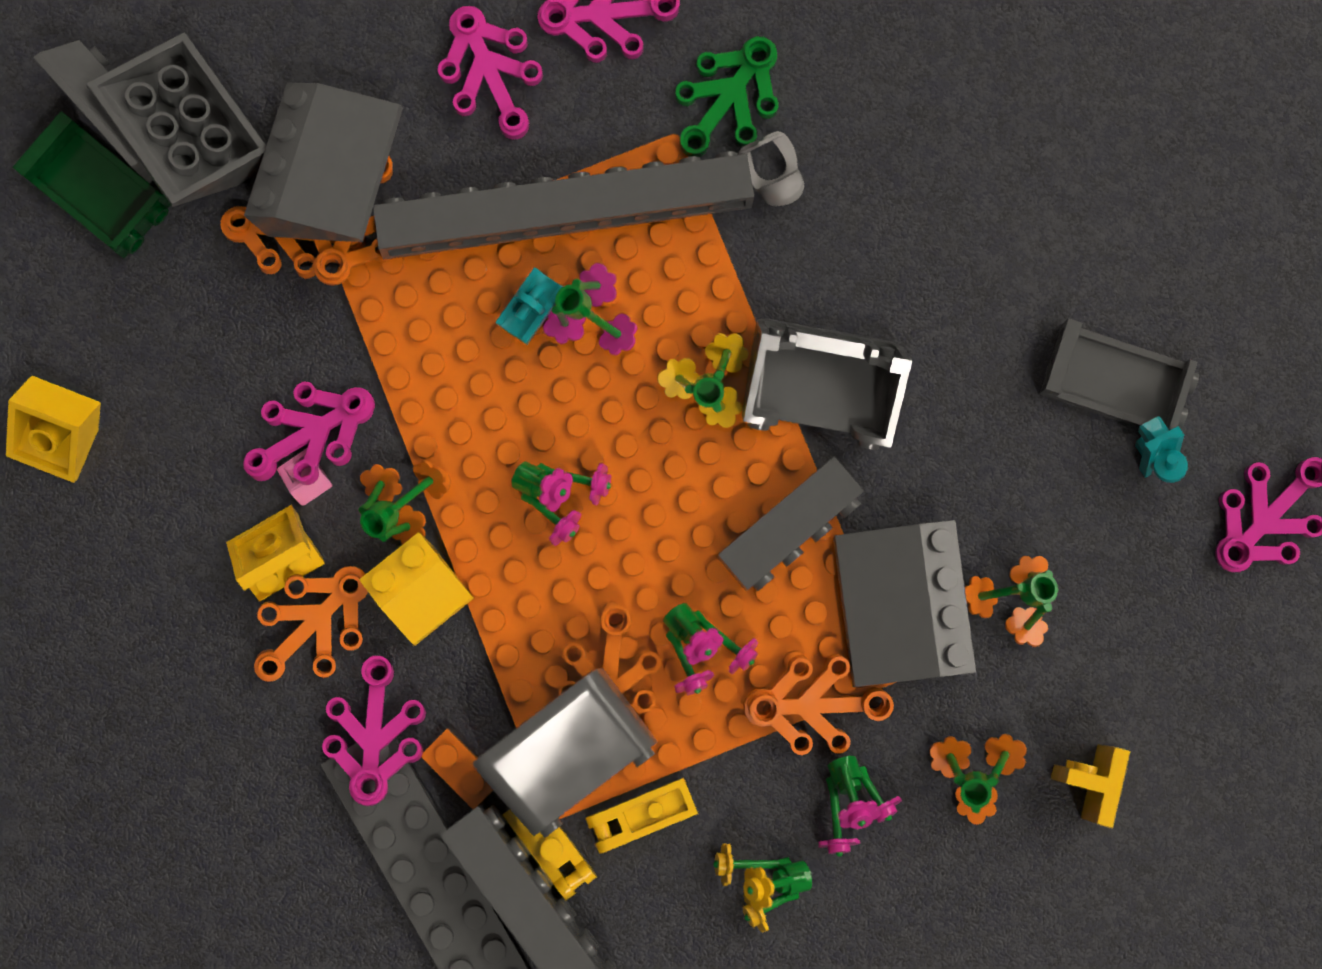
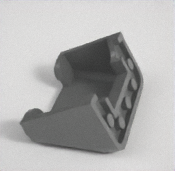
M757 319L743 403L742 420L743 422H748L747 425L757 430H769L770 426L778 425L779 420L843 431L851 433L852 437L858 440L857 445L870 450H879L880 446L891 448L912 360L901 345L890 341L772 319Z
M600 668L585 676L472 764L533 836L540 832L545 838L563 824L559 819L560 816L631 762L636 767H639L655 754L651 747L658 743V741L604 668Z

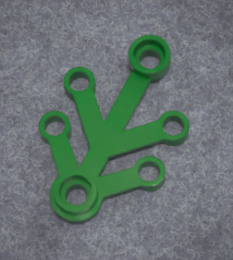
M753 37L744 43L741 50L720 54L704 52L698 57L697 71L704 77L715 75L719 68L741 67L734 77L699 83L683 81L677 85L675 97L677 102L683 106H690L699 98L720 95L698 125H690L682 131L680 147L684 154L689 157H701L707 152L710 134L732 104L734 105L737 123L735 131L736 143L740 147H744L756 141L757 130L751 121L746 85L755 74L759 92L756 104L757 114L764 119L774 117L778 111L779 103L773 95L769 70L774 67L777 60V49L772 41L765 37ZM760 51L764 53L766 58L758 62L752 58V54ZM708 59L713 61L715 65L712 69L706 70L701 66L702 61ZM688 88L693 92V96L684 99L680 96V91ZM764 101H770L774 105V109L764 111L760 105ZM743 130H748L752 133L753 137L748 141H744L740 138L739 133ZM692 138H697L701 141L702 145L698 149H692L688 146V141Z

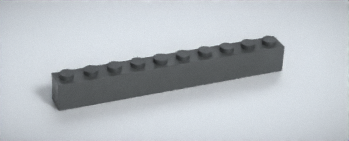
M729 151L720 153L713 159L706 160L693 156L683 158L677 164L664 165L663 162H650L644 164L640 169L627 170L625 167H613L607 169L604 174L590 175L588 172H577L570 174L568 179L553 180L551 177H540L532 180L531 184L516 186L513 182H504L495 185L494 189L481 191L475 187H467L458 190L457 194L442 196L436 192L425 193L419 196V199L404 201L402 198H389L383 200L380 205H374L373 210L378 247L384 260L749 209L753 205L754 192L747 154L738 155L737 152Z

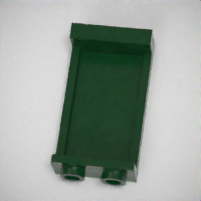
M62 111L12 167L124 259L128 254L135 253L142 246L145 240L143 236L152 226L159 225L166 218L169 212L168 207L171 205L161 192L146 182Z

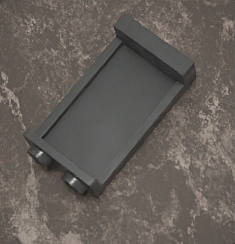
M1068 318L1061 324L1039 395L1138 428L1151 419L1160 416L1169 431L1177 426L1182 429L1188 415V409L1184 408L1187 395L1193 394L1199 380V373L1195 372L1197 361L1190 359L1183 362L1081 328L1083 323Z

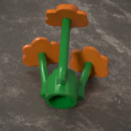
M428 460L416 464L413 467V472L419 479L418 485L394 503H392L394 496L399 495L402 491V486L398 483L400 476L395 469H384L381 465L375 464L371 470L362 472L360 481L366 487L365 493L369 496L366 503L358 508L361 514L360 524L364 532L373 538H379L382 542H385L392 536L395 540H400L402 545L418 532L425 537L426 532L423 529L426 523L425 515L420 511H413V508L406 504L423 491H428L434 499H440L443 494L447 493L449 486L446 483L444 471L437 465H432Z
M1022 556L1019 559V565L1013 566L1009 572L1010 579L1017 583L1014 586L994 589V584L990 578L983 577L980 579L978 576L971 577L969 585L965 586L969 612L972 615L979 614L982 618H989L993 614V606L997 604L998 597L1020 594L1022 601L1031 607L1026 610L1021 607L1015 608L1012 616L1006 620L1005 628L1010 634L1014 635V640L1017 644L1023 645L1027 642L1032 647L1040 646L1044 640L1043 634L1048 631V625L1041 621L1042 616L1052 611L1050 602L1054 601L1058 595V584L1052 577V571L1047 570L1048 561L1042 556L1033 558Z
M1002 734L999 739L996 737L989 738L985 743V750L988 753L986 761L989 765L994 766L989 775L979 771L969 772L966 775L962 773L961 769H966L970 765L968 756L971 754V746L966 741L957 742L955 737L948 736L944 739V742H936L929 749L930 755L933 758L930 763L932 769L935 771L941 770L942 774L947 778L954 777V782L959 785L955 793L957 800L960 802L957 805V812L963 816L967 815L968 820L972 824H981L986 816L995 815L996 806L993 803L996 802L998 793L993 786L998 784L1000 774L1010 775L1014 772L1015 768L1022 769L1026 764L1024 759L1027 752L1026 745L1020 740H1013L1009 734Z

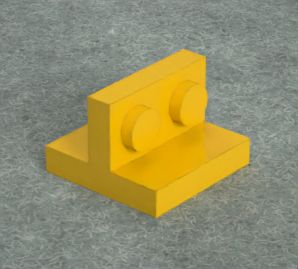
M292 505L226 542L236 581L244 591L250 588L259 602L284 588L285 581L289 576L294 574L305 576L325 564L322 555L304 531L300 517Z
M1098 744L1093 766L1070 760L1066 761L1065 767L1054 764L1051 779L1086 788L1087 792L1081 819L1113 828L1130 751Z

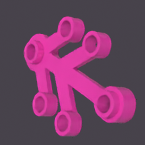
M547 0L538 10V22L542 30L550 35L566 34L585 50L586 57L591 62L597 63L606 58L607 46L605 41L599 37L592 38L576 24L591 22L621 46L625 57L636 59L643 53V40L637 34H630L613 19L654 15L660 21H670L679 13L680 0H641L612 3L613 0H593L589 6L575 7L579 0ZM662 3H669L672 9L669 12H662L658 7ZM559 13L563 16V19L559 23H553L549 20L550 16ZM634 41L639 44V48L636 51H629L625 47L626 44ZM593 45H599L603 48L602 52L598 55L591 54L589 49Z
M461 7L450 18V30L455 38L447 58L438 65L439 76L445 83L452 84L457 82L461 76L460 63L468 45H470L475 58L462 91L458 92L453 98L456 112L462 116H469L475 111V99L485 77L501 111L499 117L501 132L509 139H520L528 132V117L521 108L514 106L498 71L518 77L525 84L534 86L539 84L543 78L541 65L533 60L522 63L488 51L483 38L506 45L507 49L512 53H521L527 48V36L520 28H512L508 31L486 23L483 13L475 7ZM465 19H472L474 21V25L471 28H463L461 23ZM513 36H520L523 41L520 45L514 46L510 44V39ZM447 66L456 68V72L452 76L443 74V70ZM529 68H535L538 71V75L534 78H528L525 76V72ZM463 98L471 100V105L466 109L458 107L459 101ZM510 116H518L520 122L516 126H510L507 124V119Z
M301 382L295 387L293 392L294 398L300 405L311 407L317 404L334 410L324 416H317L285 409L277 401L265 403L261 409V415L269 425L279 426L284 424L302 429L266 450L256 448L249 451L243 462L245 471L256 481H266L275 474L277 461L309 443L304 460L296 463L293 474L301 484L311 485L319 477L318 466L329 432L340 424L342 425L338 439L327 446L326 456L336 466L347 464L352 456L350 448L358 424L368 421L373 415L375 402L372 395L367 390L359 387L348 389L340 395L317 390L310 382ZM311 390V395L308 398L301 399L304 391ZM360 400L357 408H349L354 401ZM279 409L276 417L269 418L272 410ZM343 448V455L339 458H334L335 451ZM262 457V463L257 467H253L252 465L255 460ZM305 468H311L309 476L301 477V473Z
M1312 457L1301 461L1296 468V478L1269 507L1267 481L1270 478V469L1267 465L1260 462L1249 465L1245 469L1244 478L1251 485L1252 524L1243 534L1240 509L1245 504L1244 495L1236 489L1227 490L1220 495L1219 505L1225 511L1226 537L1217 544L1215 556L1218 564L1223 569L1229 572H1241L1250 567L1253 561H1277L1280 564L1288 565L1295 563L1299 559L1300 549L1293 542H1283L1276 547L1254 546L1264 534H1302L1307 538H1315L1322 535V517L1318 515L1306 516L1303 519H1279L1308 488L1312 489L1322 486L1321 458ZM1307 467L1315 471L1314 480L1306 478L1305 470ZM1254 468H1259L1262 471L1263 477L1260 481L1252 477V470ZM1229 494L1237 498V505L1234 508L1228 506L1226 502ZM1309 520H1314L1317 523L1318 528L1315 533H1311L1307 529ZM1285 546L1289 547L1292 551L1290 560H1286L1282 556L1281 552ZM1231 547H1235L1239 551V558L1236 561L1230 559L1228 555Z
M382 656L368 658L363 663L361 669L363 679L369 684L366 729L351 713L350 705L343 698H332L326 705L327 715L333 721L339 722L364 750L361 766L347 752V743L340 736L330 735L322 744L324 754L330 759L336 760L350 776L349 791L352 798L364 806H373L380 803L388 791L387 780L406 763L418 761L423 754L422 745L416 739L406 738L399 744L398 751L379 766L380 751L408 726L420 724L426 716V710L419 701L409 700L402 706L401 712L382 728L385 686L389 685L394 677L393 666ZM377 668H384L386 671L385 676L380 680L373 679V672ZM339 703L344 704V712L339 716H334L332 714L333 707ZM413 706L419 707L420 714L418 717L408 718L407 712L409 708ZM334 741H339L341 743L340 751L335 754L329 753V745ZM409 744H415L417 746L415 755L405 756V747ZM369 780L375 781V790L370 794L364 793L363 785Z

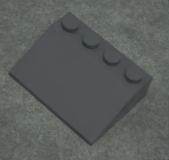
M185 32L86 83L91 94L172 207L236 187L257 175L266 149L265 143Z
M287 82L244 216L268 237L363 242L403 107L397 103L319 83Z
M955 520L833 536L853 687L976 672Z

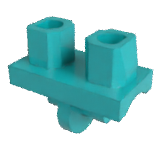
M534 267L499 316L496 324L528 345L552 311V308L556 305V294L563 286Z
M1160 416L1139 426L1138 432L1142 437L1136 441L1135 446L1142 455L1139 470L1145 478L1150 476L1154 470L1155 475L1164 482L1174 483L1184 478L1188 470V462L1186 457L1180 452L1185 435L1179 426L1169 431Z

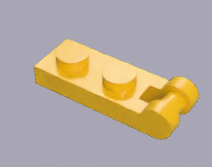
M683 777L608 809L594 813L585 819L589 829H594L598 839L595 845L599 854L697 815L698 812ZM617 818L622 832L612 835L607 822Z
M510 809L503 814L509 825L520 837L566 901L576 894L575 889L584 882L589 884L597 878L591 866L561 826L545 838L540 832L533 836ZM570 860L576 870L565 877L559 868Z

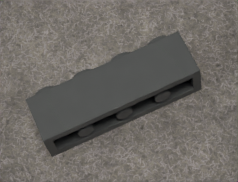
M834 456L720 552L717 558L745 591L749 590L752 586L759 591L775 577L770 571L780 562H783L787 567L804 553L799 546L811 537L816 543L833 528L828 523L838 513L845 518L862 503L857 497L864 490Z

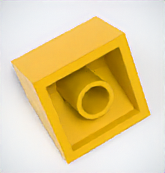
M31 376L8 400L6 457L75 483L98 432L101 402Z
M420 532L416 533L359 579L382 611L414 646L474 599L434 546Z

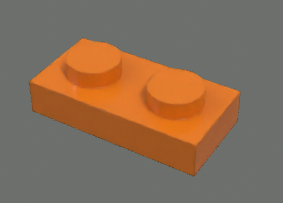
M449 728L423 752L421 757L473 810L493 791L472 764L478 757Z

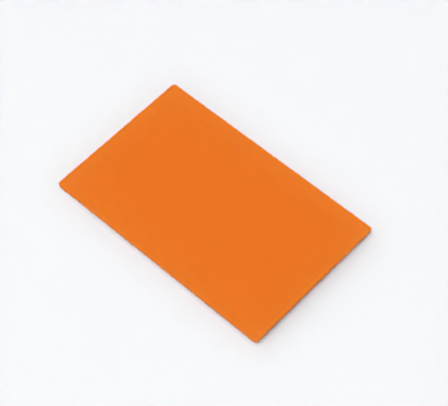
M671 134L577 172H588L590 175L604 174L607 169L613 167H625L627 170L640 169L644 164L650 162H663L664 165L677 164L681 159L688 156L683 153L680 147V137L676 134ZM569 175L559 178L557 180L568 179ZM712 214L391 258L387 262L373 260L351 268L350 275L342 283V286L413 467L424 460H428L432 465L440 467L446 475L449 491L443 494L440 499H434L428 491L423 492L455 574L474 598L468 603V607L516 729L558 698V689L563 682L574 681L577 683L583 679L574 666L564 661L562 654L566 645L570 643L582 645L586 651V658L595 669L603 668L607 632L602 628L601 616L606 608L612 605H620L628 610L632 620L629 630L622 634L617 679L637 664L643 653L654 652L660 657L661 666L656 673L647 674L623 693L630 704L634 702L635 695L641 690H650L655 694L657 699L655 708L650 712H643L639 715L658 741V743L651 747L655 754L639 767H636L633 762L628 764L570 808L559 819L776 732L771 725L760 727L751 723L745 715L744 703L747 696L754 690L760 688L770 689L788 671V663L794 656H805L811 662L813 671L809 678L799 680L783 699L798 698L826 669V660L831 655L840 654L849 661L833 536L844 534L837 516L828 522L833 528L816 543L810 537L799 546L804 553L786 567L783 562H780L770 572L775 577L759 591L753 586L745 591L717 558L720 552L818 471L799 424L779 420L778 425L770 426L769 430H757L747 425L748 422H743L741 411V413L735 415L736 422L732 427L724 428L719 423L717 425H709L706 422L707 415L700 411L699 404L696 402L694 395L688 399H681L678 395L670 398L664 392L665 387H662L657 381L658 373L663 369H667L666 363L670 359H675L679 362L683 358H689L694 361L696 365L695 372L699 376L705 373L714 374L716 369L713 367V360L709 359L705 354L706 346L714 342V338L718 333H723L726 336L733 333L739 334L744 340L743 347L748 350V358L742 361V368L736 373H730L725 369L722 382L724 387H732L737 391V401L741 403L743 408L756 320ZM601 263L606 266L608 273L615 274L617 278L616 283L613 285L616 288L617 296L612 302L603 301V304L599 307L591 306V311L607 322L614 321V318L619 314H626L630 317V322H634L637 325V331L634 334V346L630 350H622L620 354L614 356L609 350H604L599 345V339L605 333L604 330L587 318L582 325L584 329L583 337L577 341L569 339L565 344H559L555 337H549L545 334L543 326L549 320L548 317L528 345L498 326L496 321L534 267L564 287L572 285L574 279L580 280L582 271H590L592 265ZM526 461L535 466L542 463L553 469L560 468L566 472L593 478L595 471H597L599 463H604L608 466L607 474L611 475V488L606 497L601 496L599 504L596 506L590 500L591 486L572 482L569 498L561 503L554 513L562 519L567 517L573 510L582 514L577 523L579 524V529L568 542L561 541L558 545L554 546L549 537L554 532L556 525L534 506L521 500L522 492L512 487L513 475L522 462ZM687 603L693 612L699 610L707 621L741 649L755 638L759 643L755 648L758 655L754 660V664L750 665L746 670H742L739 667L735 673H729V666L737 655L722 644L712 658L691 665L695 674L707 670L713 672L714 677L706 681L708 686L701 690L699 694L687 695L686 691L676 693L674 686L686 679L687 676L674 646L666 637L669 629L663 622L664 617L674 607ZM618 613L611 615L609 618V624L613 628H619L624 623L623 616ZM681 640V643H682L683 648H685L688 644H690V643H686V644H685V643ZM571 647L567 652L568 659L572 662L578 661L581 658L580 649L578 647ZM649 655L643 659L642 665L644 669L650 671L656 668L657 660L654 656ZM835 661L832 665V672H840L844 667L843 661ZM798 662L794 666L796 674H801L806 670L805 662ZM850 671L846 677L838 679L822 697L863 696L871 688L882 689L894 683L853 687ZM566 685L563 688L562 693L567 691L573 685ZM641 694L638 698V704L641 708H649L653 703V699L649 694ZM760 701L756 706V710L760 713L767 711L769 702ZM799 714L783 715L791 725L804 720Z

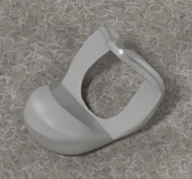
M776 131L764 136L761 141L751 142L740 149L738 155L747 154L752 186L767 204L771 206L788 205L802 195L804 190L803 177L798 170L795 149L786 134ZM772 141L784 156L786 170L776 179L765 180L759 177L754 169L751 150Z

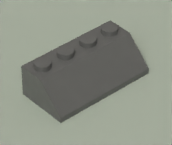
M78 40L39 52L33 58L128 164L153 186L155 184L154 180L87 88L86 83L108 72L105 67L110 62L95 46L88 50Z

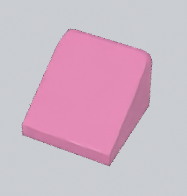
M307 448L277 468L290 494L302 506L332 486L320 465L318 466L319 477L311 485H303L294 477V466L299 461L304 460ZM305 468L301 473V477L309 476L311 468Z

